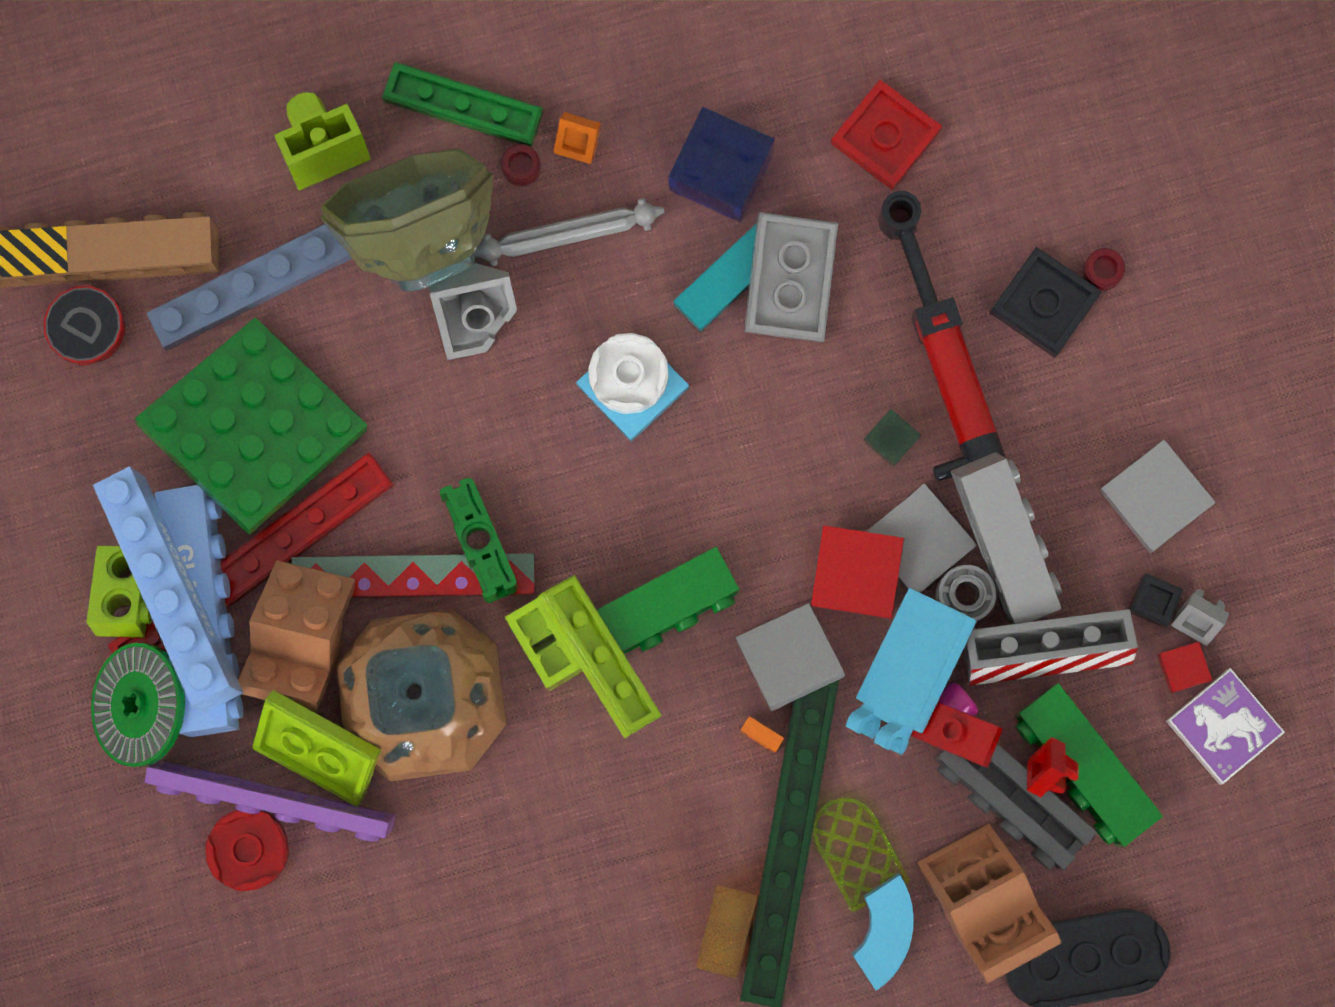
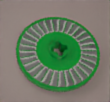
M131 643L112 653L97 675L91 700L93 728L100 746L115 762L128 767H144L156 763L170 751L181 731L185 714V691L169 655L164 650L152 644Z

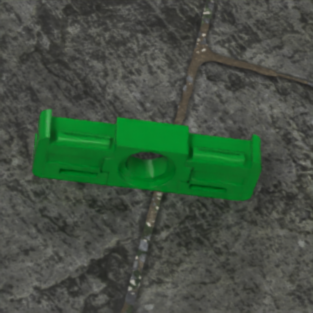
M465 478L459 481L460 487L453 489L452 485L443 487L440 490L442 502L445 501L453 520L455 533L470 568L473 567L481 586L483 599L487 603H492L516 593L518 585L475 482L471 478ZM476 531H484L490 536L488 545L482 549H473L467 544L469 536Z

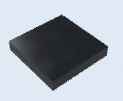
M1035 247L989 313L1055 358L1102 291L1038 247Z

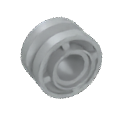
M961 565L951 569L940 580L936 588L935 600L978 622L992 610L996 601V587L992 578L983 569L973 565ZM967 585L974 590L976 600L973 605L965 606L957 601L955 596L957 586Z

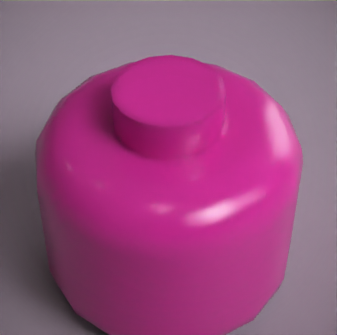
M950 683L944 688L938 702L976 716L978 707L959 684Z

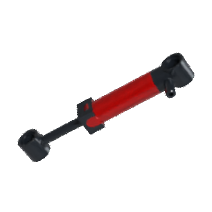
M896 191L888 195L883 201L878 219L879 227L888 238L900 240L923 305V307L915 309L911 319L919 342L924 344L963 455L961 458L934 466L933 472L936 480L942 481L952 478L951 470L994 452L1004 458L1006 456L961 331L963 323L954 297L938 302L914 233L917 232V225L922 212L921 204L913 194L906 191ZM903 209L909 214L910 220L904 223L896 222L891 218L890 211Z

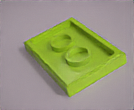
M272 690L265 699L252 746L257 752L357 807L366 796L381 749L275 690Z

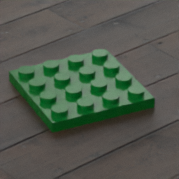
M256 317L135 417V424L249 535L367 431L368 427L353 410Z

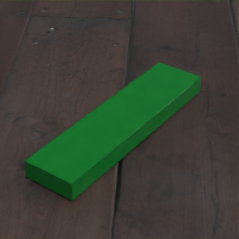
M394 62L382 95V99L386 103L530 147L533 145L544 113L542 107Z

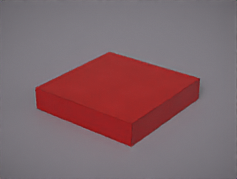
M879 79L831 138L830 144L893 191L940 133L942 125Z
M823 525L811 606L892 619L905 538Z

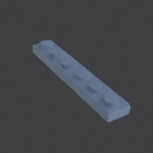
M324 224L146 314L162 347L168 351L352 258Z

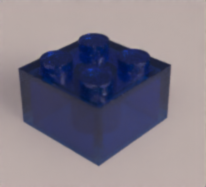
M702 106L668 176L669 190L741 222L774 154L775 139Z

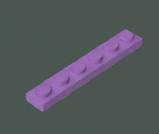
M159 760L147 767L144 783L156 785V791L163 794L180 795L181 791L195 794L196 800L202 803L220 804L221 801L236 804L235 808L241 812L257 814L260 813V810L276 813L275 818L284 822L298 823L302 819L315 822L317 829L327 832H339L340 828L356 832L355 837L366 841L376 842L380 838L385 839L392 832L396 814L362 806L357 807L345 802Z

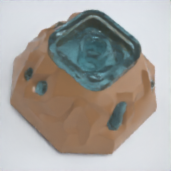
M452 609L372 619L335 665L342 728L381 749L374 770L388 781L471 771L506 726L497 643ZM418 684L422 689V694L418 699L411 700L407 695V690L411 685Z

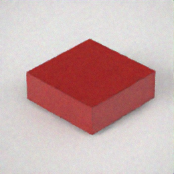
M1199 642L1157 654L1170 693L1212 681Z

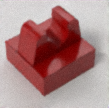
M1051 737L1027 760L1028 792L1040 798L1048 790L1063 793L1066 791V778L1063 776L1069 777L1074 781L1079 778V765L1065 754V743Z

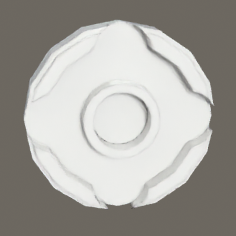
M635 333L616 334L609 338L608 341L595 350L588 368L590 386L596 398L608 409L623 414L640 413L654 406L664 394L669 379L667 360L663 352L648 337Z

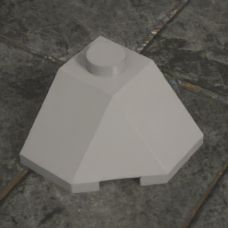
M463 261L428 276L429 293L447 360L487 352L494 343L495 335L505 321L509 322L517 311L509 272Z

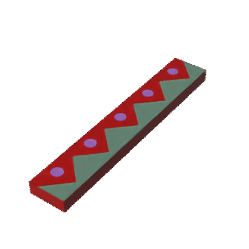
M465 554L292 557V564L355 579V590L351 598L482 596L483 593L473 567L470 568ZM505 554L518 585L517 592L509 596L536 595L535 554Z

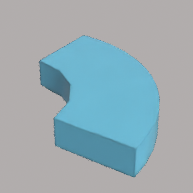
M899 873L864 895L869 908V929L863 943L851 953L875 991L884 986L900 968L912 939L913 907L906 884Z

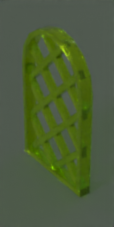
M842 797L829 801L819 809L814 820L812 832L817 851L826 863L852 913L867 905L866 901L857 905L861 890L865 892L873 890L863 886L867 871L880 874L879 885L885 882L886 877L891 878L896 875L888 872L891 859L893 858L902 874L901 877L904 883L910 882L882 830L878 818L875 817L866 804L853 798ZM844 802L855 803L859 806L856 818L841 815ZM838 803L836 813L826 810L831 805ZM863 809L871 817L874 824L860 820ZM822 814L834 817L830 832L817 829L818 821ZM839 819L854 823L850 838L835 834ZM859 825L873 829L869 844L855 840ZM878 832L888 850L874 846ZM817 834L828 837L825 851L820 845ZM833 839L848 843L844 858L829 854ZM853 845L868 849L864 864L849 860ZM872 851L887 855L883 870L868 866ZM828 859L842 863L839 876L835 873ZM847 864L862 869L858 884L843 880ZM842 884L856 888L853 902L850 901Z

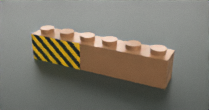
M201 212L184 213L182 218L167 219L163 215H147L143 217V221L134 222L114 217L104 219L103 224L88 225L85 221L71 220L64 222V226L49 227L43 223H30L24 225V229L10 230L8 227L0 226V288L220 273L219 227L210 216H206L205 213Z

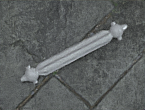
M640 198L634 210L624 207L508 233L499 241L491 238V234L488 233L484 235V240L471 257L482 258L488 261L490 266H495L498 264L497 259H499L501 254L511 257L627 231L636 223L643 226L644 230L647 231L652 229L651 224L655 219L665 213L664 207L653 206L647 203L645 198Z

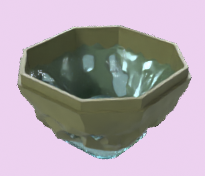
M461 149L414 154L344 183L321 206L323 215L320 218L335 236L338 243L342 245L363 271L389 278L403 291L423 289L460 273L475 263L473 253L485 235L490 217L493 174L487 171L486 165Z

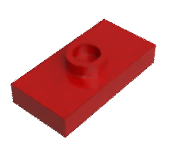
M937 702L923 733L913 730L910 736L988 768L1003 728Z

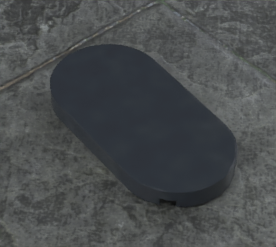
M1117 909L1050 922L1057 931L1062 942L1061 944L1004 974L1013 994L1022 1002L1032 1007H1070L1145 992L1153 988L1160 981L1159 979L1163 976L1164 971L1167 970L1170 962V943L1164 929L1150 916L1137 910Z

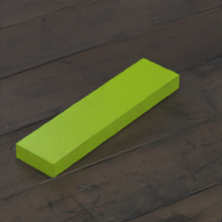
M575 575L542 592L537 597L624 739L662 716Z

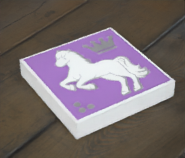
M1231 668L1224 671L1165 720L1219 785H1223L1285 733Z

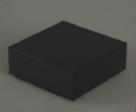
M1145 573L1142 575L1129 606L1130 612L1166 628L1170 623L1183 589Z

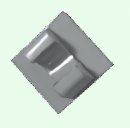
M1197 589L1175 614L1171 626L1207 646L1223 628L1230 613L1225 611L1223 601L1218 600L1214 605L1202 598L1205 591Z

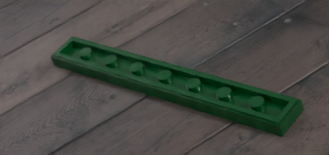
M839 680L793 701L740 1001L769 1007H782Z

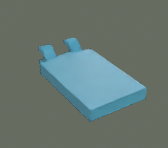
M909 588L856 696V699L862 701L863 705L851 713L846 727L873 739L875 737L874 743L902 755L908 746L912 731L915 730L923 733L977 620ZM881 720L888 723L880 728Z

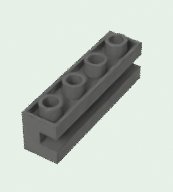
M998 744L988 768L943 749L934 757L940 764L936 770L948 782L956 786L960 781L972 792L968 799L985 814L992 810L1003 820L999 827L1016 842H1019L1021 838L1026 840L1035 848L1030 854L1049 871L1053 866L1058 870H1065L1075 859L1074 855L1082 845H1087L1097 834L1090 825L1050 790L1041 798L1028 792L1027 769Z

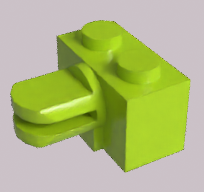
M310 92L297 94L287 103V116L292 127L275 134L274 137L299 191L371 160L363 135L348 104L327 112L321 99L316 94Z

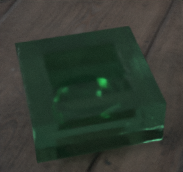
M890 409L864 438L863 442L894 467L918 441L921 434Z

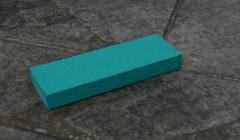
M757 223L673 301V305L700 332L749 288Z

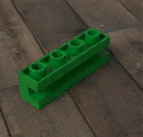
M716 546L597 609V612L624 655L640 647L642 652H645L661 644L664 641L661 635L673 628H676L678 633H681L698 624L700 621L697 616L707 610L712 609L714 614H717L736 603L733 597L739 594L740 589Z
M1059 683L1049 687L1036 700L1026 705L1014 715L1019 722L1015 726L1016 730L1030 746L1036 743L1040 748L1051 737L1066 744L1065 754L1079 765V778L1076 781L1063 776L1071 788L1067 795L1081 812L1086 809L1097 821L1093 825L1094 830L1107 845L1114 843L1116 847H1125L1164 817Z

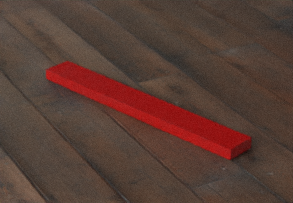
M370 452L220 561L221 570L227 575L230 584V597L225 598L226 609L266 581L271 574L276 560L286 563L292 562V557L300 556L394 486ZM154 621L151 624H146L145 638L117 637L107 645L112 653L131 643L152 644L167 653Z

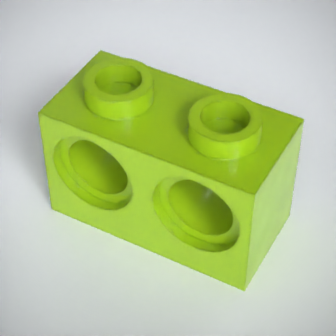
M97 546L86 623L95 636L145 638L146 624H151L153 619L133 574L127 578H119L121 572L129 568L120 546ZM124 605L131 606L127 614L121 617L114 616L115 611L119 607Z
M538 598L505 617L547 690L552 691L583 672Z

